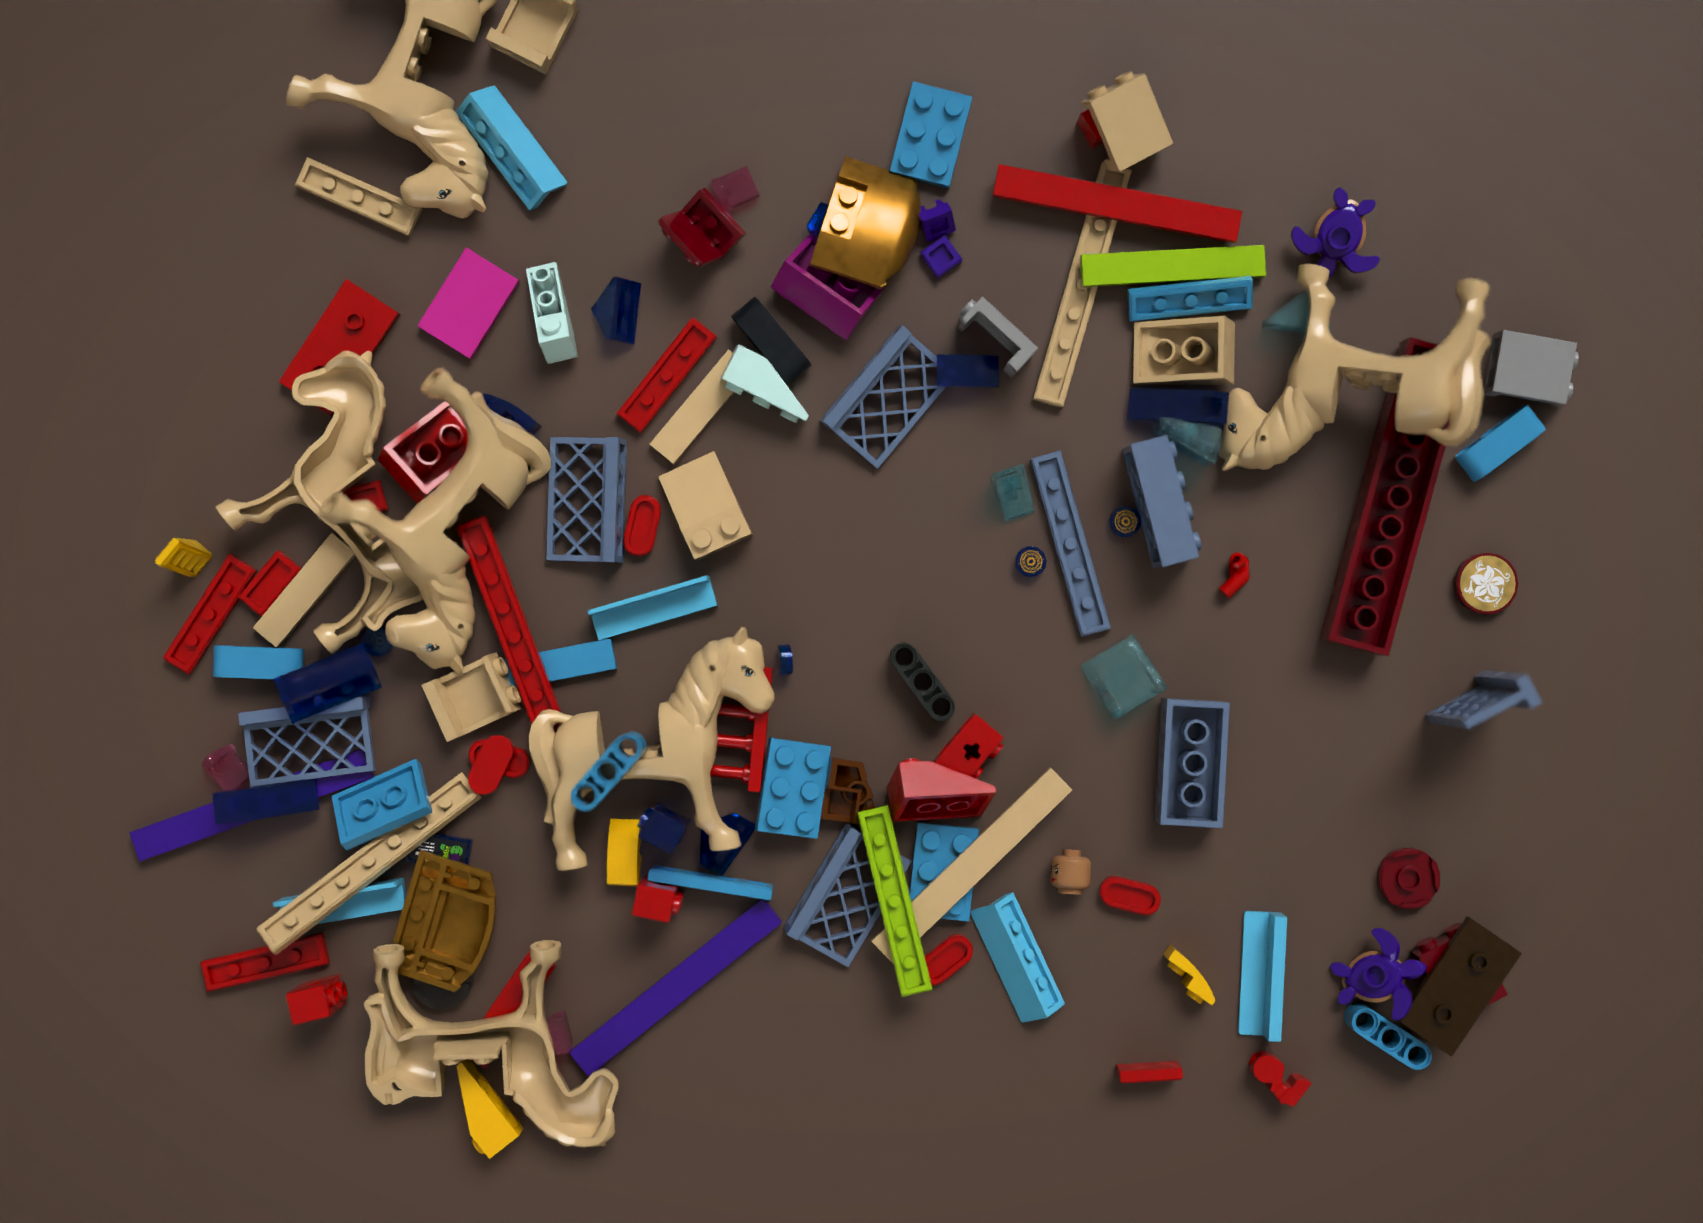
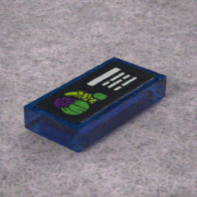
M435 833L406 855L405 861L416 863L419 851L424 850L469 865L473 839Z

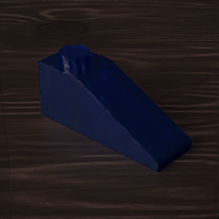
M316 779L228 789L212 793L216 825L320 809Z

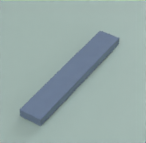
M1061 450L1031 458L1030 462L1080 637L1111 629Z

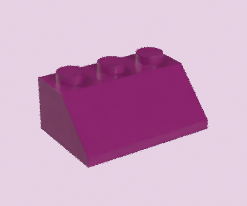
M810 233L783 262L770 287L783 298L804 310L806 314L824 324L833 333L847 340L863 321L886 286L878 289L809 266L818 239Z

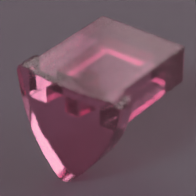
M747 166L720 178L712 179L716 197L728 213L732 212V208L760 197Z
M233 744L217 749L207 755L202 762V768L207 774L209 773L228 795L233 794L249 779L248 765L235 752L236 748Z
M560 1010L547 1019L557 1055L568 1053L574 1044L566 1012Z

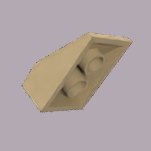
M1226 316L1134 322V384L1188 386L1234 384L1235 323Z
M715 451L658 476L694 560L698 561L753 535Z

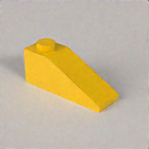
M462 1059L456 1068L469 1132L473 1138L472 1143L480 1154L485 1153L490 1159L521 1134L524 1127L470 1059Z

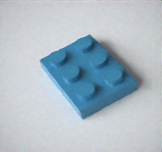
M913 81L890 172L949 189L972 96Z
M768 738L755 825L756 831L818 839L831 746Z
M413 759L331 796L340 843L346 851L432 813L422 765L417 759Z
M917 822L910 883L911 901L978 837V828ZM973 887L940 919L969 922Z

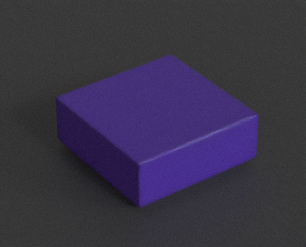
M943 235L920 252V256L937 279L963 261L946 235Z

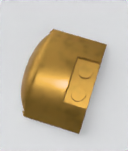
M845 156L809 266L878 289L886 286L887 282L885 280L895 273L898 274L912 252L918 235L921 201L916 179L892 173L890 170Z
M424 850L419 851L392 944H399L404 947V961L398 969V974L455 992L461 987L460 984L475 972L488 949L495 924L496 892L492 881V872Z

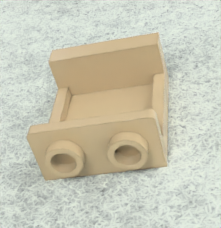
M511 0L497 29L491 28L486 40L491 48L546 75L579 8L575 0Z
M1129 71L1115 78L1116 84L1108 88L1105 85L1099 86L1087 93L1089 98L1081 101L1082 107L1090 110L1109 157L1104 160L1108 171L1120 172L1173 144L1145 73L1133 75V72Z
M497 652L482 657V659L464 666L461 674L453 671L421 685L447 742L522 709L520 706V694L514 685L511 686L506 675L508 674V667L503 658L498 657Z

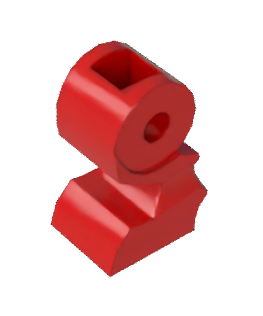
M1260 1050L1253 1053L1249 1059L1248 1066L1250 1071L1259 1081L1265 1083L1281 1104H1288L1294 1107L1312 1084L1306 1076L1299 1073L1290 1074L1287 1081L1282 1082L1285 1066L1271 1052Z

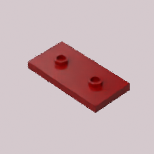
M346 279L278 382L292 390L294 380L297 377L324 368L332 358L342 351H351L361 356L369 350L372 352L373 357L400 314ZM316 406L326 414L334 416V412L324 407Z

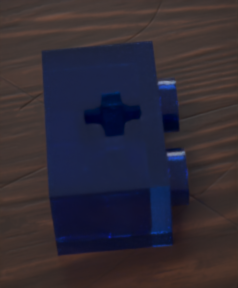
M658 803L653 809L648 807L643 813L637 825L638 828L642 829L638 837L672 855L691 820Z

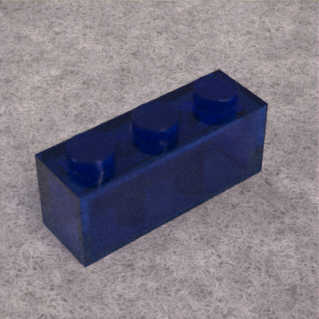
M364 643L273 679L292 724L382 688Z

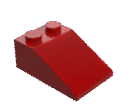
M444 401L383 447L378 461L418 504L445 480L464 455L468 444L466 426L460 415Z
M916 758L899 762L886 787L892 822L981 817L996 794V787L932 761H919Z

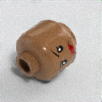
M1062 849V855L1052 858L1050 883L1053 887L1058 888L1057 893L1082 894V890L1090 886L1091 860L1087 857H1082L1081 850Z

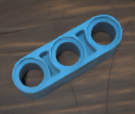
M1525 404L1460 451L1454 458L1472 482H1475L1486 476L1542 434L1546 428L1530 406Z
M213 646L212 677L303 680L304 649Z
M631 731L621 735L612 743L573 788L571 801L577 809L583 811L591 810L606 798L645 753L646 741L644 737L638 732ZM625 739H631L636 743L637 752L635 755H628L623 750L622 746ZM604 763H610L615 767L616 776L613 779L603 775L602 766ZM583 787H589L594 791L595 799L593 802H587L582 798L581 790Z
M1355 1002L1346 1008L1344 1020L1357 1034L1414 1070H1422L1430 1064L1432 1060L1431 1050L1418 1038L1363 1003ZM1366 1012L1367 1021L1361 1026H1356L1357 1016ZM1392 1029V1039L1388 1042H1382L1383 1033ZM1418 1046V1055L1413 1059H1408L1409 1050Z

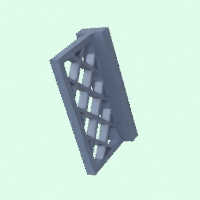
M903 325L898 326L819 420L876 469L880 467L956 376L953 370L912 336V333ZM909 344H912L920 353L919 365L904 366L903 352ZM925 357L928 358L932 363L925 364ZM898 359L899 366L891 367ZM937 366L946 374L938 385L927 386L925 367ZM921 368L922 386L905 388L904 369ZM888 370H899L901 388L884 389L883 375ZM879 382V390H872ZM927 389H934L933 392L928 396ZM922 390L923 404L918 409H907L906 391ZM901 391L902 410L885 411L884 393ZM879 393L881 412L864 413L863 399L868 394ZM859 405V414H852ZM915 412L913 416L908 420L907 413ZM903 413V428L899 432L887 433L886 415ZM881 415L883 433L866 435L864 417ZM860 417L861 435L848 436L840 429L848 418ZM895 436L888 444V437ZM883 437L884 450L875 459L867 452L866 438ZM855 439H861V440H862V447H861L858 443H856L854 440H855Z
M550 437L551 469L549 470L546 560L623 563L627 440L620 437ZM559 444H569L577 452L566 464L558 457ZM576 444L585 445V446L582 447L581 449H579V447H578ZM593 445H603V458L594 465L585 453ZM582 458L591 470L579 480L569 468ZM566 472L576 484L563 495L557 488V482ZM596 473L602 480V489L593 496L583 484ZM580 488L590 501L578 511L568 499ZM565 503L575 515L563 526L556 519V513ZM593 504L601 511V520L594 527L582 516ZM579 519L589 531L577 542L567 530ZM600 527H601V534H599V533L597 532V530H598ZM564 534L574 546L565 555H556V541ZM592 535L600 542V556L589 555L582 547ZM578 550L582 555L573 554Z
M1485 670L1474 676L1479 686L1425 715L1430 723L1470 729L1511 706L1532 709L1543 702L1528 674Z
M370 696L238 713L239 725H243L250 787L375 771L368 710L371 709ZM361 716L362 730L354 738L342 727L350 717ZM334 719H342L339 724L332 721ZM319 721H325L334 728L325 742L312 733V730ZM304 723H311L308 728L302 725ZM289 725H295L304 732L294 746L281 737ZM280 727V729L277 732H275L271 728ZM264 729L273 736L263 750L254 744L253 730ZM338 732L352 742L343 755H340L329 746ZM308 736L321 746L312 759L298 750ZM362 737L364 739V745L360 742V739ZM277 740L290 750L281 763L267 754ZM355 746H358L365 752L367 765L356 767L346 757ZM325 749L338 759L333 768L326 771L315 763ZM255 751L259 753V756L257 758L255 755ZM294 753L308 763L302 772L296 775L284 767ZM263 758L277 767L269 778L258 779L257 766ZM342 763L349 767L338 769ZM311 767L318 771L307 773ZM280 771H282L284 774L287 775V776L277 777V775L280 773Z
M848 822L844 824L783 926L786 935L795 940L799 939L846 967L850 966L881 914L879 900L867 902L864 887L875 885L874 880L862 882L859 869L860 866L870 864L869 859L857 861L855 853L861 840L864 841L862 831ZM900 854L905 873L912 861ZM852 857L853 863L848 864L849 860ZM855 868L858 883L841 888L839 877L842 872ZM837 884L838 889L832 890L834 885ZM860 889L864 904L846 908L843 893ZM839 895L843 910L825 914L823 906L825 900L828 897ZM875 907L870 914L869 908ZM865 909L867 915L866 923L864 926L852 929L848 914ZM819 910H821L822 916L816 917ZM844 915L848 930L831 935L827 920ZM824 922L827 936L814 940L805 935L811 924ZM858 934L857 938L854 940L853 935ZM849 936L852 946L844 957L835 952L832 941ZM828 942L830 948L823 945L822 943Z

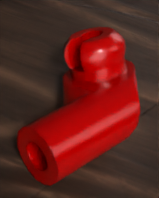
M1240 552L1233 553L1230 556V578L1218 588L1228 599L1241 589L1250 578L1249 560Z

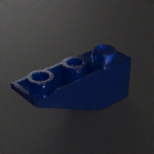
M1130 388L1127 419L1221 427L1227 424L1229 392Z

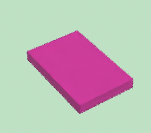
M466 247L417 326L472 360L520 281Z

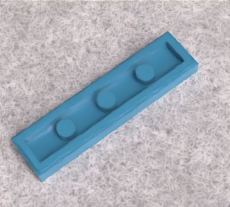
M1251 276L1130 288L1127 289L1128 319L1132 322L1253 309V279Z
M612 638L539 652L550 681L617 669ZM503 659L508 667V674L506 675L511 686L514 685L517 688L507 659Z
M653 865L649 869L647 880L770 901L774 887L770 883Z

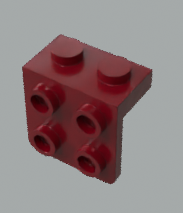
M706 188L700 189L681 211L664 215L658 220L664 236L680 247L683 251V256L689 263L698 267L724 259L747 234Z

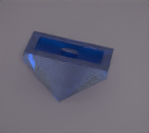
M613 277L591 308L606 339L635 344L641 283Z
M737 813L722 816L721 819L729 828L738 832L741 846L738 848L711 851L709 835L701 829L700 864L721 876L727 871L755 830L756 824Z

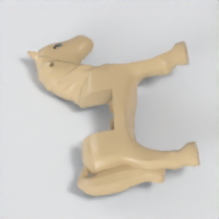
M405 0L404 23L397 40L381 69L370 83L355 85L340 81L329 74H323L313 80L295 75L288 89L286 103L289 106L303 108L313 101L331 100L346 103L369 112L380 125L396 136L416 144L433 161L424 171L407 177L400 186L401 196L407 205L414 208H439L441 211L461 219L469 217L476 210L485 212L487 208L482 198L485 193L486 182L489 178L485 155L466 126L459 120L458 114L453 110L454 100L446 94L418 82L422 71V66L418 64L421 53L427 55L432 41V37L428 36L429 29H427V26L475 42L479 33L482 16L497 0H481L480 3L478 0Z
M1315 264L1299 265L1297 282L1308 293V320L1303 342L1288 371L1287 385L1281 397L1276 401L1268 414L1258 407L1250 392L1241 388H1235L1223 397L1221 407L1224 430L1221 434L1218 453L1225 462L1221 470L1226 471L1235 466L1245 469L1266 470L1275 464L1286 462L1291 455L1295 454L1311 440L1315 432L1324 428V423H1334L1343 375L1347 382H1351V386L1357 389L1367 390L1370 389V385L1383 386L1382 390L1386 392L1398 393L1396 405V429L1398 432L1427 434L1445 446L1455 447L1461 444L1477 428L1481 414L1483 399L1481 359L1486 349L1490 346L1491 340L1487 333L1478 328L1481 321L1485 318L1484 302L1488 296L1490 285L1477 279L1458 280L1455 294L1460 301L1461 309L1457 322L1450 334L1441 344L1428 353L1418 356L1394 357L1355 348L1334 339L1329 330V318L1335 304V296L1326 286L1330 270ZM1448 421L1450 422V425L1447 429H1439L1442 428Z
M368 350L361 356L351 351H342L332 358L324 368L302 374L294 380L292 386L294 400L302 405L324 407L334 412V416L323 436L307 448L296 463L290 478L267 495L250 502H238L227 499L215 506L234 531L241 528L247 521L263 524L269 521L282 508L295 503L310 508L318 516L321 506L331 495L336 492L343 494L375 467L371 456L383 422L386 400L384 397V385L371 367V351ZM325 522L351 548L361 564L364 575V590L354 609L336 623H322L313 630L317 638L331 654L339 650L344 642L358 636L365 626L373 631H377L390 613L423 600L418 586L403 573L393 558L390 547L382 539L374 543L372 541L376 537L374 533L352 522L335 525Z
M441 367L434 370L425 379L421 390L430 399L445 400L460 415L468 433L467 449L451 473L431 494L419 502L400 521L391 520L384 516L367 499L350 501L341 492L334 493L324 502L318 512V516L330 525L352 522L374 533L390 547L392 556L403 573L418 586L427 608L416 614L396 615L386 624L387 641L393 646L414 652L421 661L432 669L450 666L456 673L461 674L463 672L461 656L465 652L468 641L473 636L476 616L471 587L466 577L465 568L470 557L442 532L456 522L458 512L465 504H469L476 497L479 486L503 507L510 509L528 484L541 479L551 469V458L547 449L534 435L517 422L504 418L490 410L481 392H474L470 395L464 386L453 381L451 375Z
M741 627L734 637L712 640L693 654L690 663L686 666L676 684L675 691L670 695L669 701L660 703L658 716L661 745L647 746L643 756L622 778L676 781L684 784L693 797L695 824L709 835L711 851L730 850L741 846L738 832L729 828L718 814L711 788L710 771L716 758L718 743L717 716L721 708L722 699L724 696L733 698L751 712L759 714L767 712L775 700L774 691L763 671L764 656L762 645L758 641L747 637V629L745 627ZM543 710L531 725L529 750L533 758L534 768L547 796L544 822L553 825L552 841L557 852L555 861L557 869L564 871L587 866L586 854L577 845L575 839L574 820L577 808L571 801V792L575 785L605 753L599 711L571 716L556 710ZM557 723L562 724L558 727V730L555 733L554 725ZM632 748L623 749L628 755H635ZM604 763L602 766L603 775L613 779L616 776L615 767L610 763ZM583 787L581 790L582 798H584V796H586L590 791H592V789L589 787Z
M542 940L530 945L531 962L520 971L519 978L522 983L523 996L521 1005L515 1012L491 1018L455 1023L435 1021L423 1017L410 1005L401 989L398 969L404 961V947L402 945L386 944L373 949V959L376 965L374 982L379 992L370 995L364 1003L371 1021L370 1036L365 1050V1077L367 1087L372 1095L382 1104L395 1105L413 1096H442L446 1065L458 1064L461 1062V1059H474L476 1064H487L492 1062L493 1059L498 1058L502 1048L504 1095H513V1101L522 1106L524 1114L532 1120L538 1129L544 1132L545 1136L557 1140L566 1147H604L606 1142L615 1134V1119L612 1108L619 1089L618 1078L610 1070L601 1068L593 1071L581 1085L569 1090L557 1068L555 1045L545 1016L544 985L548 969L561 959L562 945L559 941ZM393 1082H394V1083L397 1085V1087L400 1088L401 1090H397L396 1088H394Z

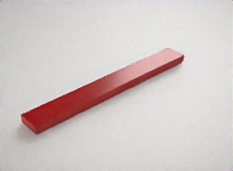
M1002 164L998 165L992 197L1230 243L1237 242L1243 212L1236 209Z
M484 515L456 526L465 552L470 557V565L531 725L543 710L551 709L562 713L488 517ZM557 723L554 725L555 733L557 732L558 727L562 724Z

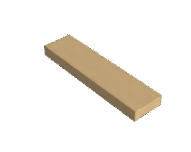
M308 157L295 183L296 187L409 237L422 212V208L411 207L403 199Z
M729 349L650 443L653 448L673 464L678 461L734 394V392L724 387L726 381L720 379L733 354Z
M331 533L254 625L253 629L276 648L280 647L355 557L348 544L335 533Z

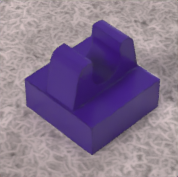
M936 200V207L928 210L925 209L924 205L921 206L919 217L927 242L956 231L952 210L948 202L943 203L941 200Z

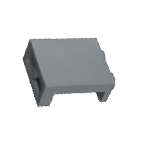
M983 296L977 303L972 299L960 312L961 315L958 319L961 321L958 329L961 332L973 321H976L1013 355L1003 369L1011 379L1038 349L1033 342Z
M1502 330L1493 334L1483 395L1494 397L1506 395L1550 403L1552 407L1567 404L1573 393V383L1570 382L1572 370H1575L1579 359V354L1576 352L1577 343Z

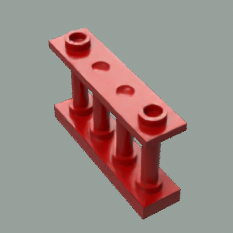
M764 666L763 671L772 687L774 667ZM721 703L718 715L749 718L750 722H754L753 734H748L747 737L718 734L717 746L746 749V752L751 753L750 765H744V768L713 765L710 776L743 780V783L748 784V791L760 792L769 709L767 712L759 714L751 712L744 705Z

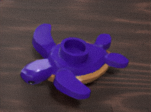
M1337 188L1333 193L1335 205L1328 209L1318 220L1314 231V238L1309 237L1297 226L1291 231V239L1298 251L1305 255L1319 253L1321 258L1318 260L1317 265L1330 270L1329 278L1336 269V262H1342L1353 273L1370 271L1379 264L1380 258L1378 256H1360L1356 254L1361 249L1366 238L1364 215L1375 208L1376 203L1374 200H1362L1358 204L1355 200H1348V194L1342 188Z
M1375 928L1372 930V935L1381 946L1382 952H1365L1356 957L1349 966L1341 962H1335L1330 965L1332 972L1336 976L1342 977V985L1345 988L1339 993L1338 1002L1341 1005H1347L1357 997L1376 1003L1393 997L1392 1018L1394 1020H1402L1409 1013L1413 1000L1410 990L1404 985L1406 979L1411 980L1422 976L1426 972L1427 966L1418 960H1406L1401 963L1398 960L1400 945L1396 937L1384 928Z

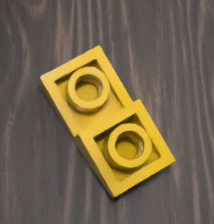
M610 818L607 848L608 885H638L642 862L640 845L643 822L641 820Z
M1169 945L1163 955L1170 961L1167 965L1170 969L1181 976L1185 972L1187 973L1182 980V983L1188 988L1186 994L1199 1004H1202L1205 1000L1213 1005L1216 1001L1201 973L1185 956Z

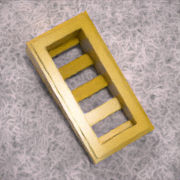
M173 538L155 559V563L182 575L196 577L212 558V553L196 540Z

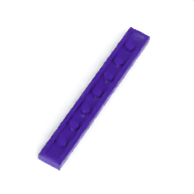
M362 749L354 751L346 757L356 767L367 765L366 755ZM335 758L318 765L325 771L331 770L338 759ZM342 763L338 769L349 767ZM311 767L307 773L318 771ZM299 771V772H296V773H293V774H294V775L300 774L302 771ZM373 771L261 785L129 832L140 862L375 777Z
M760 899L569 1051L570 1055L586 1075L590 1076L593 1071L600 1068L779 926L782 920L766 900Z

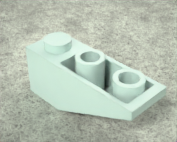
M552 262L527 268L526 272L538 341L547 363L551 364L578 357L574 332L557 263Z
M741 345L736 346L720 378L726 381L724 387L739 395L742 394L743 390L754 395L752 400L754 403L766 409L773 405L782 410L780 416L794 423H797L798 419L806 421L809 415L768 359Z

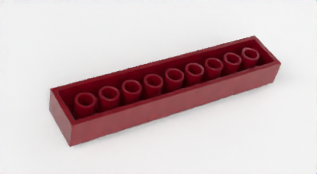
M1409 337L1400 342L1396 357L1422 355L1435 349L1438 344ZM1386 392L1319 638L1320 640L1379 656H1389L1446 447L1427 434L1398 432L1396 429L1398 393ZM1448 421L1442 428L1439 429H1447L1450 425V422Z

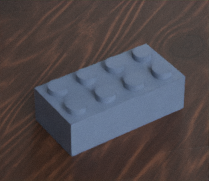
M1164 435L1130 444L1122 449L1152 567H1165L1199 558L1198 551L1202 550L1201 541L1198 533H1193L1190 520L1194 519L1190 502H1185L1182 490L1186 489L1182 472H1177L1174 460L1178 458L1174 442L1169 441L1168 436Z
M1161 698L1154 821L1160 825L1223 828L1229 702Z

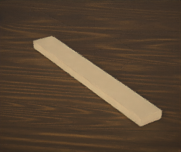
M1102 162L1095 183L1127 188L1132 170L1108 171L1105 162ZM1090 215L1085 217L1032 400L1059 408L1064 406L1098 286L1081 287L1080 255L1108 253L1117 223L1116 220Z
M1051 767L911 901L920 938L1072 791ZM884 927L871 941L894 964Z
M461 772L429 796L432 813L374 838L256 928L271 951L277 955L482 797L471 789L468 779Z

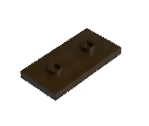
M1467 916L1412 996V1006L1405 1018L1398 1021L1452 1057L1522 953Z

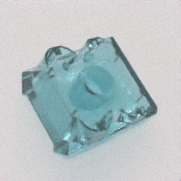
M1162 416L1152 422L1151 434L1156 437L1167 435L1168 440L1174 442L1177 450L1207 468L1210 462L1216 464L1221 441V429L1218 427Z
M1133 634L1080 665L1087 679L1092 683L1100 696L1102 704L1109 710L1114 719L1124 716L1129 711L1168 688Z

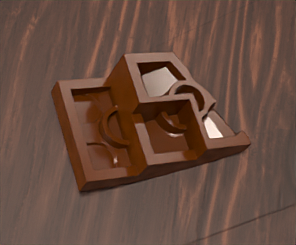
M835 757L829 758L820 819L860 825L857 812L875 808L873 794L866 780L867 775L863 762Z

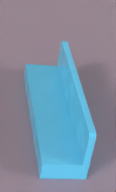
M496 86L480 89L467 95L456 113L529 211L538 208L550 192L566 186V179Z
M706 575L587 610V613L592 617L598 640H603L718 606L710 577Z
M404 877L371 882L318 924L402 910L407 895ZM299 895L283 897L272 902L273 907L280 906V909H282Z
M1014 893L1005 894L990 905L973 909L970 914L1020 1021L1024 1023L1048 1018L1065 1005Z
M1245 911L1243 915L1238 1033L1241 1035L1264 1036L1268 1041L1281 1042L1287 917L1281 912Z

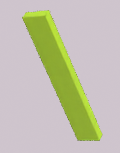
M1264 245L1082 254L1080 255L1081 287L1206 281L1243 276L1261 278L1266 276Z
M885 805L857 812L901 996L904 997L932 990L889 807Z

